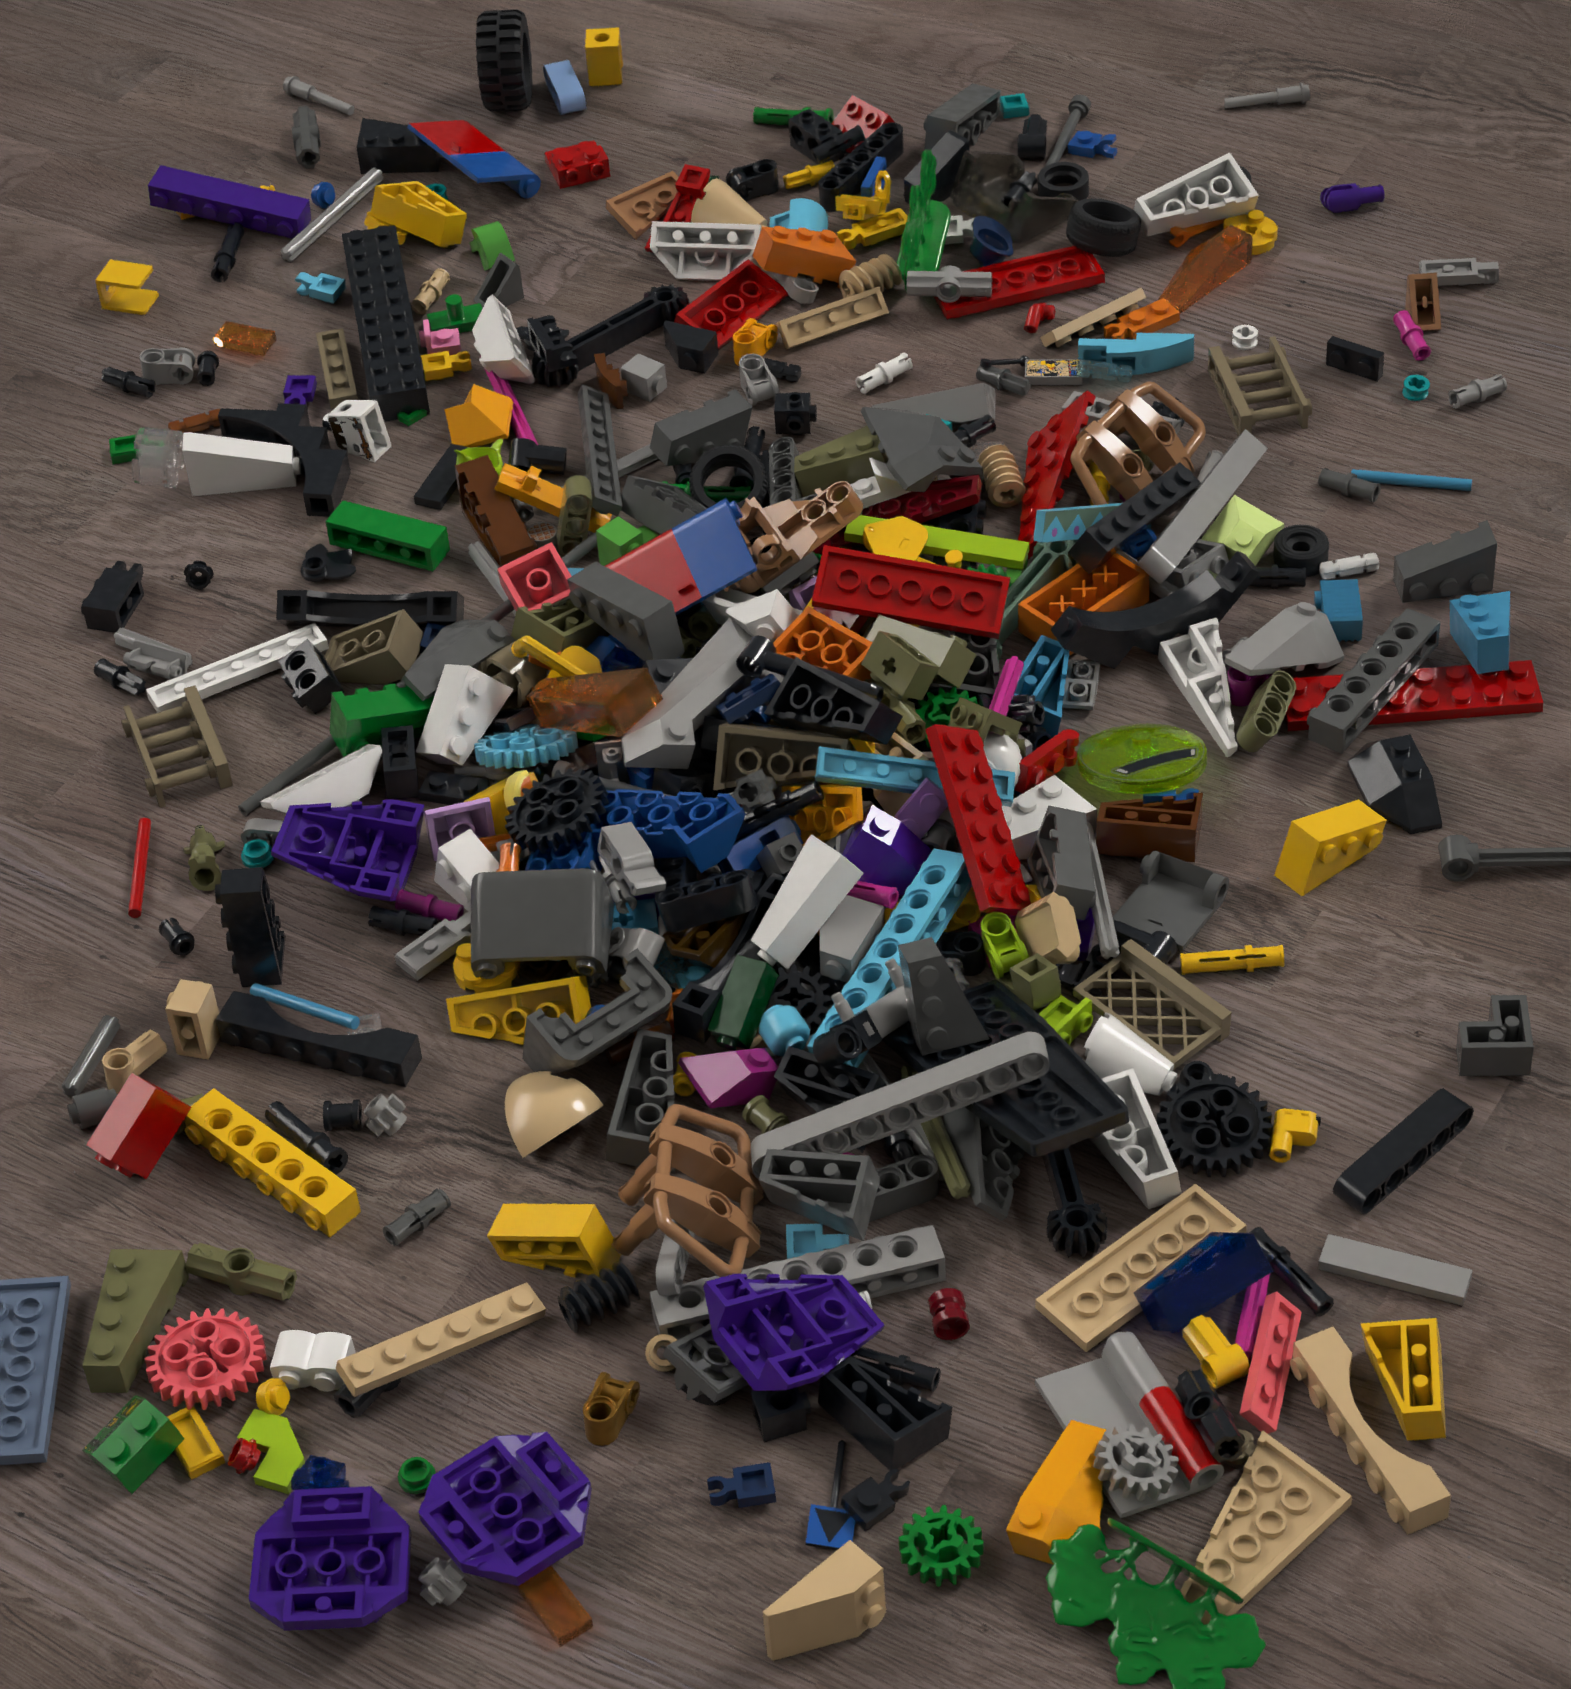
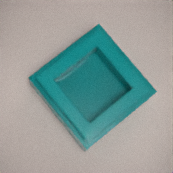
M1024 93L1000 96L999 107L1004 119L1029 116V105Z

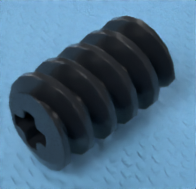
M615 1262L613 1263L612 1271L608 1268H602L599 1272V1277L595 1274H589L586 1278V1283L582 1280H577L573 1284V1289L569 1286L562 1287L560 1296H558V1303L568 1326L576 1333L578 1332L577 1320L581 1319L589 1327L591 1326L590 1314L594 1313L600 1320L605 1319L604 1307L607 1306L613 1314L618 1313L617 1301L620 1300L626 1308H629L631 1305L629 1296L633 1294L636 1299L640 1300V1294L630 1270L623 1263Z

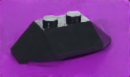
M1410 734L1366 743L1347 761V767L1366 805L1383 818L1402 826V829L1409 834L1442 828V819L1433 777Z

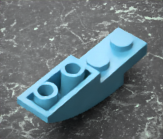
M1137 333L1136 340L1079 338L1078 359H1083V368L1106 369V376L1138 375L1162 371L1194 360V334Z

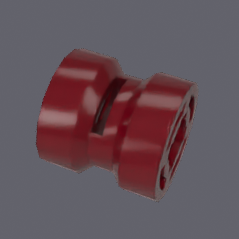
M944 1288L935 1291L928 1299L929 1310L934 1317L932 1319L934 1334L942 1340H955L963 1337L970 1329L969 1318L964 1311L966 1309L964 1294L955 1288Z

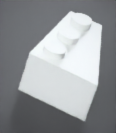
M469 829L438 848L434 881L458 903L463 905L467 911H470L472 878L478 873L496 872L499 869V862L473 831Z

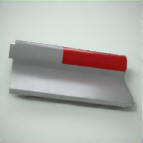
M1117 1332L1111 1335L1104 1346L1102 1358L1035 1379V1386L1064 1430L1071 1420L1103 1428L1110 1433L1113 1432L1116 1425L1127 1431L1129 1424H1133L1136 1431L1142 1432L1144 1427H1148L1149 1435L1152 1437L1161 1434L1163 1437L1160 1443L1173 1446L1170 1455L1178 1457L1179 1461L1176 1465L1178 1473L1168 1493L1160 1492L1157 1500L1151 1499L1146 1494L1143 1502H1139L1136 1495L1131 1493L1125 1499L1122 1496L1123 1490L1118 1488L1111 1492L1109 1490L1111 1482L1109 1480L1103 1481L1102 1491L1120 1519L1212 1487L1223 1476V1465L1212 1456L1197 1427L1185 1415L1184 1407L1132 1332Z

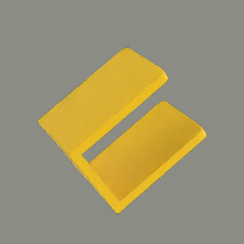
M619 27L586 29L585 53L589 85H621L623 57Z
M110 259L95 279L101 308L145 315L159 296L158 291L140 289L152 273L153 267L151 265ZM106 285H110L108 291H106Z

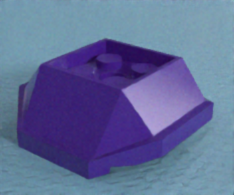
M548 1432L532 1433L531 1436L502 1435L495 1436L432 1475L418 1513L422 1524L462 1572L492 1579L499 1583L504 1582L519 1586L583 1545L592 1489L590 1480Z
M372 1486L294 1490L283 1502L284 1506L270 1516L255 1533L249 1590L250 1606L284 1631L364 1627L369 1623H377L387 1612L408 1599L412 1537L410 1525L383 1501V1498Z

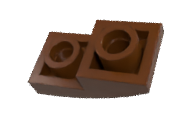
M605 353L594 354L596 377L600 390L608 394L609 402L617 409H624L623 397L628 396L626 379L620 380L619 369H613L612 364H606Z

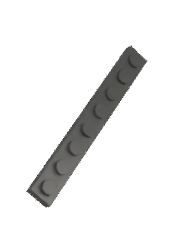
M581 385L578 392V403L586 474L591 482L592 508L601 514L609 513L618 516L622 509V499L609 397L607 393Z

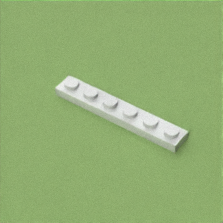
M312 623L146 689L147 696L157 713L182 706L181 702L186 701L184 688L196 685L201 700L282 668L279 660L306 639L320 652L329 649L328 642L318 626Z

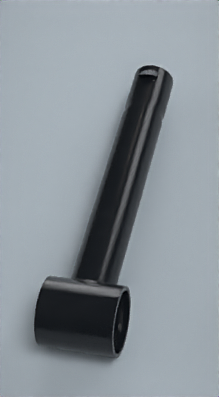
M757 635L751 638L736 660V665L741 673L750 678L760 677L764 670L785 676L795 659L776 653L774 644L768 638ZM812 665L881 702L884 688L876 685L874 682L860 681L856 678Z

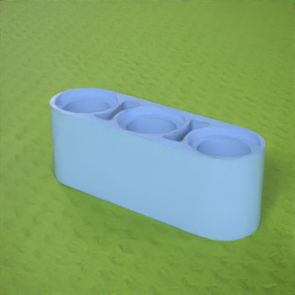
M565 60L543 65L546 85L560 115L585 110V95L570 61Z

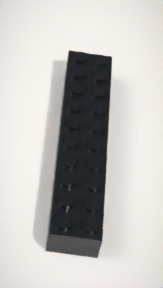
M395 225L379 226L374 229L353 230L349 233H342L369 398L378 402L384 422L398 420L397 414L401 412L409 415L416 410L424 409L427 410V415H430Z

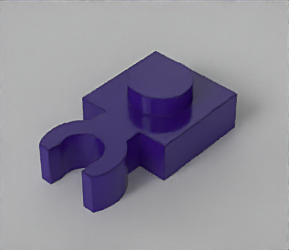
M288 375L283 392L284 404H306V402H313L317 386L316 376Z

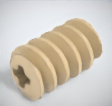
M882 254L878 258H872L868 262L852 267L850 270H844L839 276V285L843 298L876 287H880L881 292H883L884 287L890 290L893 288V283L899 286L902 282L901 271L895 260L888 254Z
M992 445L984 449L980 453L978 462L983 467L985 488L990 501L996 506L1003 508L1019 504L1026 492V488L1023 485L1014 455L1009 452L1005 445Z

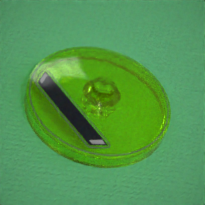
M1154 723L1122 725L1100 731L1087 738L1080 745L1077 752L1078 771L1090 784L1112 792L1126 794L1165 792L1185 786L1203 774L1207 767V748L1201 738L1179 727Z

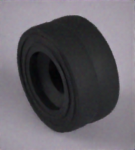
M1302 524L1288 526L1278 532L1275 537L1274 564L1278 565V568L1306 567V577L1319 574V564L1328 561V538L1323 531L1314 526Z

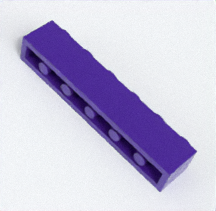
M160 165L148 184L151 206L228 224L232 223L233 225L234 223H239L245 228L288 238L297 236L311 221L309 199Z

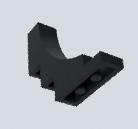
M1237 551L1219 574L1206 570L1183 588L1155 602L1133 609L1114 612H1092L1069 606L1050 630L1064 649L1115 669L1133 646L1158 656L1160 642L1173 639L1177 633L1182 635L1188 634L1190 625L1217 618L1218 622H1220L1260 572L1246 554Z

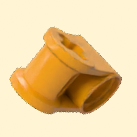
M753 318L747 319L745 324L733 334L734 362L736 365L739 366L740 358L747 354H758L763 357L769 349H772L778 338V327L774 324L767 326L757 323V320Z

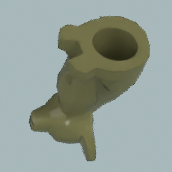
M197 825L195 827V834L190 838V846L183 848L184 854H191V857L188 859V865L190 866L188 871L189 880L192 886L198 890L213 891L216 884H221L222 874L219 865L215 862L214 852L224 848L225 841L216 842L212 833L206 832L203 825Z

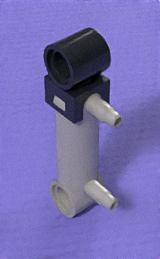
M894 958L886 961L885 965L896 989L857 1014H854L841 992L831 996L834 1007L842 1021L831 1027L830 1031L817 1036L814 1040L813 1053L816 1060L823 1067L833 1068L858 1057L860 1053L871 1049L883 1041L882 1038L910 1021L902 969Z

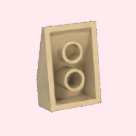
M851 1540L845 1543L763 1611L767 1656L772 1661L858 1637L866 1629L877 1626L886 1614L883 1568Z

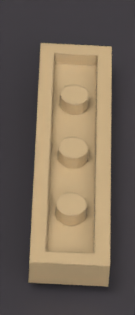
M876 287L786 318L776 324L787 350L884 316L889 311L880 287Z
M1141 287L1040 337L1044 347L1055 343L1058 348L1072 341L1070 335L1076 332L1080 337L1094 330L1093 324L1099 321L1103 326L1117 319L1115 313L1121 310L1125 315L1138 309L1137 302L1145 299L1146 295Z

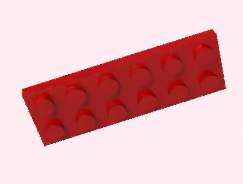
M1070 246L962 271L992 272L991 297H960L955 302L950 303L943 302L937 296H934L946 319L960 318L968 314L985 312L998 307L1011 306L1028 300H1037L1042 297L1105 283V273L1092 253L1083 251L1076 246Z
M824 545L812 597V606L875 618L879 614L904 623L999 639L1010 577Z
M934 724L926 729V734L979 910L983 913L1002 912L1006 915L1017 916L1018 911L1031 905L1030 893L1023 879L1020 861L1016 856L1012 843L1011 831L1007 826L1002 810V802L997 794L993 773L985 755L983 740L978 730Z

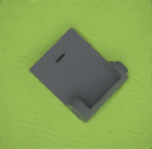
M1155 850L1143 858L1140 865V873L1143 874L1142 883L1115 913L1113 922L1121 921L1148 934H1152L1155 931L1166 932L1174 938L1178 950L1184 951L1223 903L1229 888V878Z

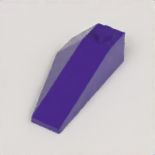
M871 805L863 814V821L854 826L842 855L864 873L858 881L896 887L899 892L898 898L902 899L907 887L911 885L920 871L921 865L927 860L932 850L901 821Z

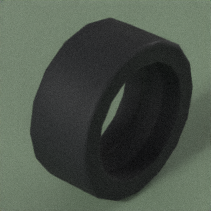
M1056 162L1049 164L1041 169L1038 174V196L1043 203L1051 207L1071 208L1073 204L1087 199L1089 195L1088 172L1083 166L1076 163ZM1058 183L1073 184L1071 186L1066 187L1054 186Z

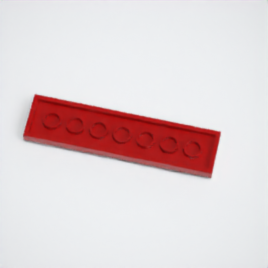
M1532 660L1509 662V670L1477 674L1472 665L1419 668L1368 725L1543 712L1544 702ZM1343 674L1293 678L1296 683V691L1285 714L1288 731L1309 730L1307 717L1314 707L1317 708L1324 700L1327 692L1330 689H1334L1340 683Z

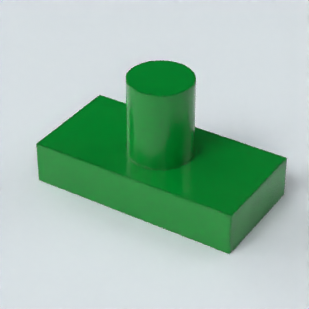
M454 294L449 295L445 299L447 310L427 314L431 332L441 329L458 328L459 333L472 331L482 311L481 303L463 306L462 297Z

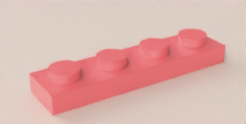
M1277 1291L1267 1295L1265 1298L1239 1413L1259 1431L1262 1432L1263 1430L1267 1434L1277 1430L1290 1369V1360L1293 1356V1343L1296 1342L1302 1314L1297 1307Z

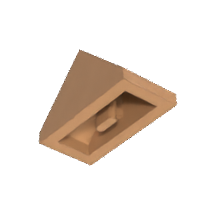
M1437 272L1410 274L1407 277L1405 309L1411 315L1415 325L1421 327L1422 331L1441 330Z

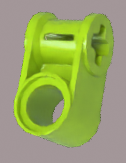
M991 912L983 917L981 921V935L984 951L989 959L994 975L999 979L1004 976V973L1009 972L1011 967L1029 958L1023 941L1019 939L1010 918L1006 914Z

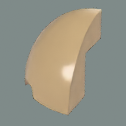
M538 1071L519 1077L510 1084L505 1096V1114L508 1128L522 1158L604 1106L600 1099L580 1081L574 1078L564 1079L551 1075V1071Z

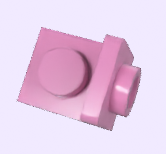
M429 319L423 320L424 330L419 331L421 348L426 347L427 354L449 351V355H455L461 352L458 328L430 332Z

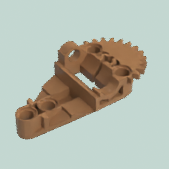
M847 481L835 482L824 491L820 488L815 489L814 491L817 496L812 500L791 501L787 499L762 508L755 497L750 500L746 498L743 507L740 509L743 517L739 518L740 525L738 527L758 570L735 582L734 584L737 588L739 587L742 592L748 594L763 588L856 519L863 510V503ZM756 526L762 527L767 535L760 536L751 545L745 534ZM772 545L768 552L761 554L765 547ZM730 586L726 587L724 591H729Z

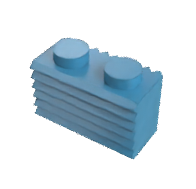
M1358 579L1320 580V590L1314 591V606L1316 610H1320V612L1327 615L1339 642L1342 640L1353 642L1355 639L1359 642L1362 639L1363 616Z

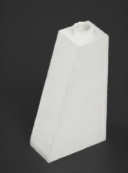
M191 432L183 433L182 452L192 496L295 487L297 475L301 474L300 457L294 456L293 446Z
M811 834L751 939L753 943L761 948L757 954L771 966L778 962L786 969H789L864 873L842 854Z

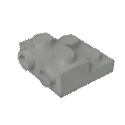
M1198 539L1166 580L1181 589L1206 570L1219 574L1229 562L1225 545Z

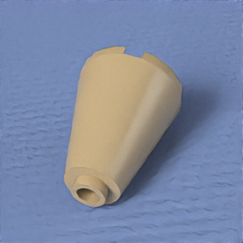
M718 178L711 180L705 186L703 191L706 192L703 200L697 198L691 215V223L761 225V229L768 225L767 220L728 184Z

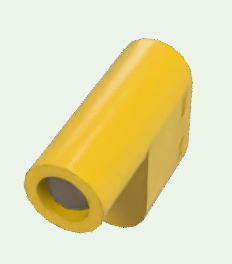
M1295 1109L1277 1110L1274 1116L1269 1152L1270 1158L1275 1162L1284 1163L1290 1160L1292 1145H1314L1317 1140L1318 1126L1321 1125V1117H1316L1317 1114L1311 1111Z

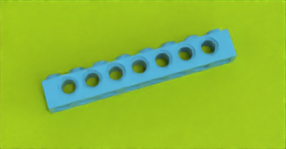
M934 848L927 860L923 862L913 882L907 887L897 907L891 912L888 921L880 933L876 935L872 946L864 958L860 960L854 974L842 989L841 993L844 999L848 1001L854 1014H857L896 989L888 974L885 962L894 958L901 967L898 945L932 937L936 944L972 887L962 853ZM834 1005L828 1010L822 1024L810 1038L807 1047L812 1054H814L813 1043L817 1036L830 1031L831 1027L842 1021ZM869 1050L860 1053L858 1057L844 1064L858 1068Z

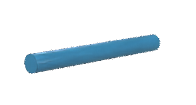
M1352 469L1351 471L1359 479L1372 483L1471 491L1472 479Z
M254 983L250 988L251 995L263 997L266 1001L353 1030L359 1026L360 1019L357 1016Z

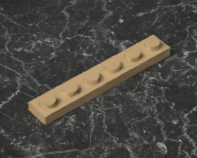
M527 1282L337 1361L335 1370L352 1395L356 1397L542 1319L545 1316L546 1307Z

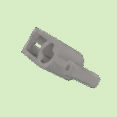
M628 822L601 827L597 851L617 880H625L634 896L664 891L666 881L655 869L652 852L633 823Z

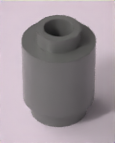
M104 1087L72 1096L73 1104L67 1105L72 1125L79 1124L81 1130L99 1125L117 1096L115 1089L106 1090Z

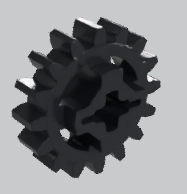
M792 964L791 972L786 973L780 967L778 968L779 977L765 1011L775 1005L791 1006L793 998L798 997L800 1001H798V1006L794 1008L797 1009L803 1019L810 1012H814L809 1018L804 1020L810 1028L811 1035V1028L813 1026L819 1028L822 1024L821 1017H826L829 1009L825 1006L833 1005L831 996L826 995L830 992L829 984H821L823 979L820 973L811 977V970L808 966L802 972H798L796 964ZM801 983L807 984L814 991H807L801 986ZM788 984L781 992H777L781 987Z

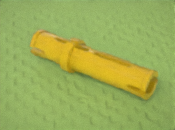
M1244 945V949L1180 953L1182 975L1238 969L1254 972V968L1284 967L1285 965L1283 945L1260 948Z

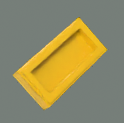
M194 1406L190 1410L186 1407L167 1416L185 1438L174 1451L191 1480L225 1464L224 1455Z

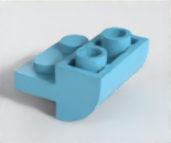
M805 198L790 200L789 211L770 217V227L782 226L787 229L806 228L811 231L828 230V215L825 209L813 200Z

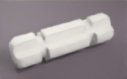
M1376 553L1363 554V558L1357 555L1337 559L1335 563L1326 561L1319 564V573L1323 580L1335 579V575H1338L1340 578L1361 574L1365 569L1366 572L1376 571L1379 569V558Z

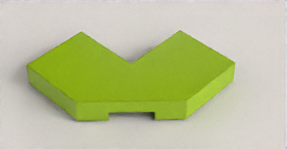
M254 1408L237 1439L244 1438L248 1441L255 1439L256 1449L267 1453L253 1476L255 1485L289 1495L306 1466L304 1456L287 1418Z

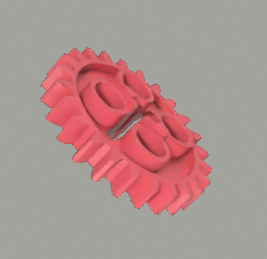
M208 1308L202 1317H198L194 1311L190 1313V1320L188 1321L177 1317L178 1326L174 1328L165 1325L166 1336L155 1335L156 1345L148 1346L149 1356L145 1357L146 1373L154 1393L160 1392L162 1401L171 1398L174 1407L185 1401L188 1410L195 1403H200L202 1410H206L210 1401H214L218 1407H221L222 1398L224 1397L235 1401L234 1392L237 1390L244 1393L248 1392L246 1382H258L256 1372H264L263 1361L267 1360L263 1336L260 1335L258 1326H251L249 1317L240 1320L237 1311L226 1317L223 1308L218 1311L216 1316H211L210 1309Z

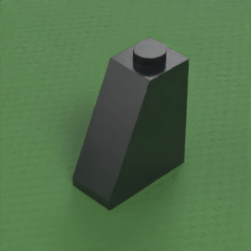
M950 130L931 149L937 163L936 188L930 200L943 202L971 186L969 140ZM921 161L904 178V198L908 204L911 186H916L917 184L920 186Z

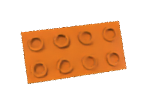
M1115 553L1090 574L1077 564L1018 604L1019 632L1037 643L1041 635L1058 641L1050 629L1069 606L1092 612L1123 611L1143 606L1149 602V575L1142 568L1118 553Z

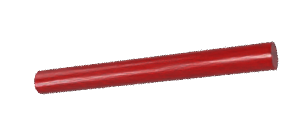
M141 818L138 822L128 915L132 918H139L142 912L151 831V820L149 818Z

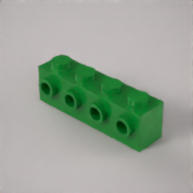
M344 500L325 521L330 545L352 549L353 551L429 571H434L450 551L447 527Z

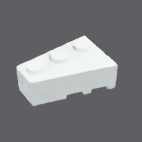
M445 664L416 753L438 764L463 766L473 751L474 744L478 743V740L481 739L514 689L471 666Z

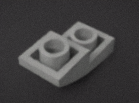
M1069 659L1062 708L1094 709L1101 669L1100 663Z

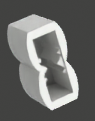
M301 1330L282 1331L279 1334L270 1365L272 1377L283 1380L290 1390L308 1386L325 1392L339 1390L344 1385V1381L335 1370L338 1360L356 1353L352 1337L337 1332L313 1334Z

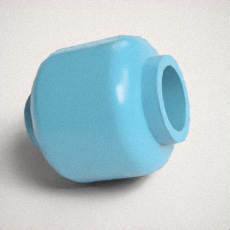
M775 1005L766 1010L762 1015L759 1024V1034L773 1054L784 1056L788 1046L804 1050L810 1036V1028L796 1008L790 1005Z

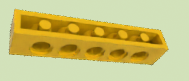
M213 1088L191 1106L192 1108L184 1119L187 1137L194 1144H201L207 1148L217 1161H225L232 1166L238 1176L243 1179L247 1177L254 1182L264 1195H272L279 1200L286 1211L289 1213L295 1212L301 1216L311 1229L315 1231L319 1229L331 1238L361 1212L357 1191L354 1187Z

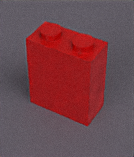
M131 1073L86 1145L97 1152L95 1159L111 1169L114 1168L129 1178L135 1173L147 1179L192 1107L164 1089Z

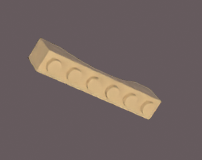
M1330 1327L1294 1342L1293 1359L1290 1360V1367L1295 1378L1305 1383L1309 1389V1395L1314 1406L1322 1408L1333 1434L1341 1436L1347 1445V1451L1352 1462L1355 1465L1360 1464L1366 1473L1367 1482L1371 1490L1375 1494L1379 1493L1385 1501L1387 1512L1392 1521L1395 1523L1399 1522L1406 1534L1409 1535L1447 1519L1451 1495L1432 1467L1413 1460L1393 1449L1378 1437L1364 1421L1354 1402L1350 1388L1352 1352L1336 1329Z

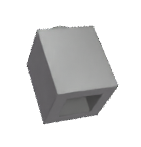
M638 353L620 368L622 380L626 379L627 392L648 402L667 388L665 364Z

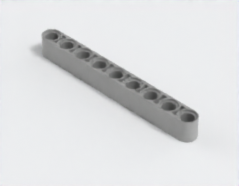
M1245 429L1222 455L1137 565L1156 582L1162 584L1268 448Z
M1025 1032L755 1137L750 1145L753 1174L759 1179L767 1149L843 1154L968 1106L974 1102L1044 1076L1050 1067L1045 1039L1036 1032Z

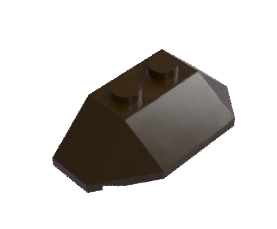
M749 912L678 932L666 931L662 935L665 939L664 945L671 955L692 965L712 970L723 959L736 940Z

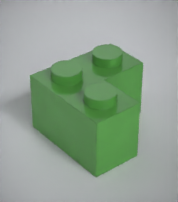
M618 516L596 530L600 564L605 566L659 535L644 525L637 529Z

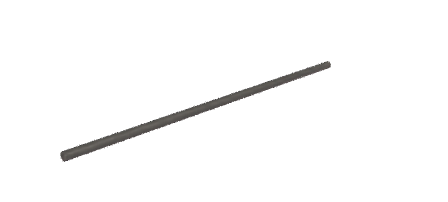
M596 532L561 558L567 568L598 546ZM507 599L481 620H496L499 622L511 613L514 607L510 600ZM402 680L396 686L401 688L406 687L407 684ZM332 735L238 806L239 811L244 816H247L261 805L260 801L277 793L333 750L337 745Z

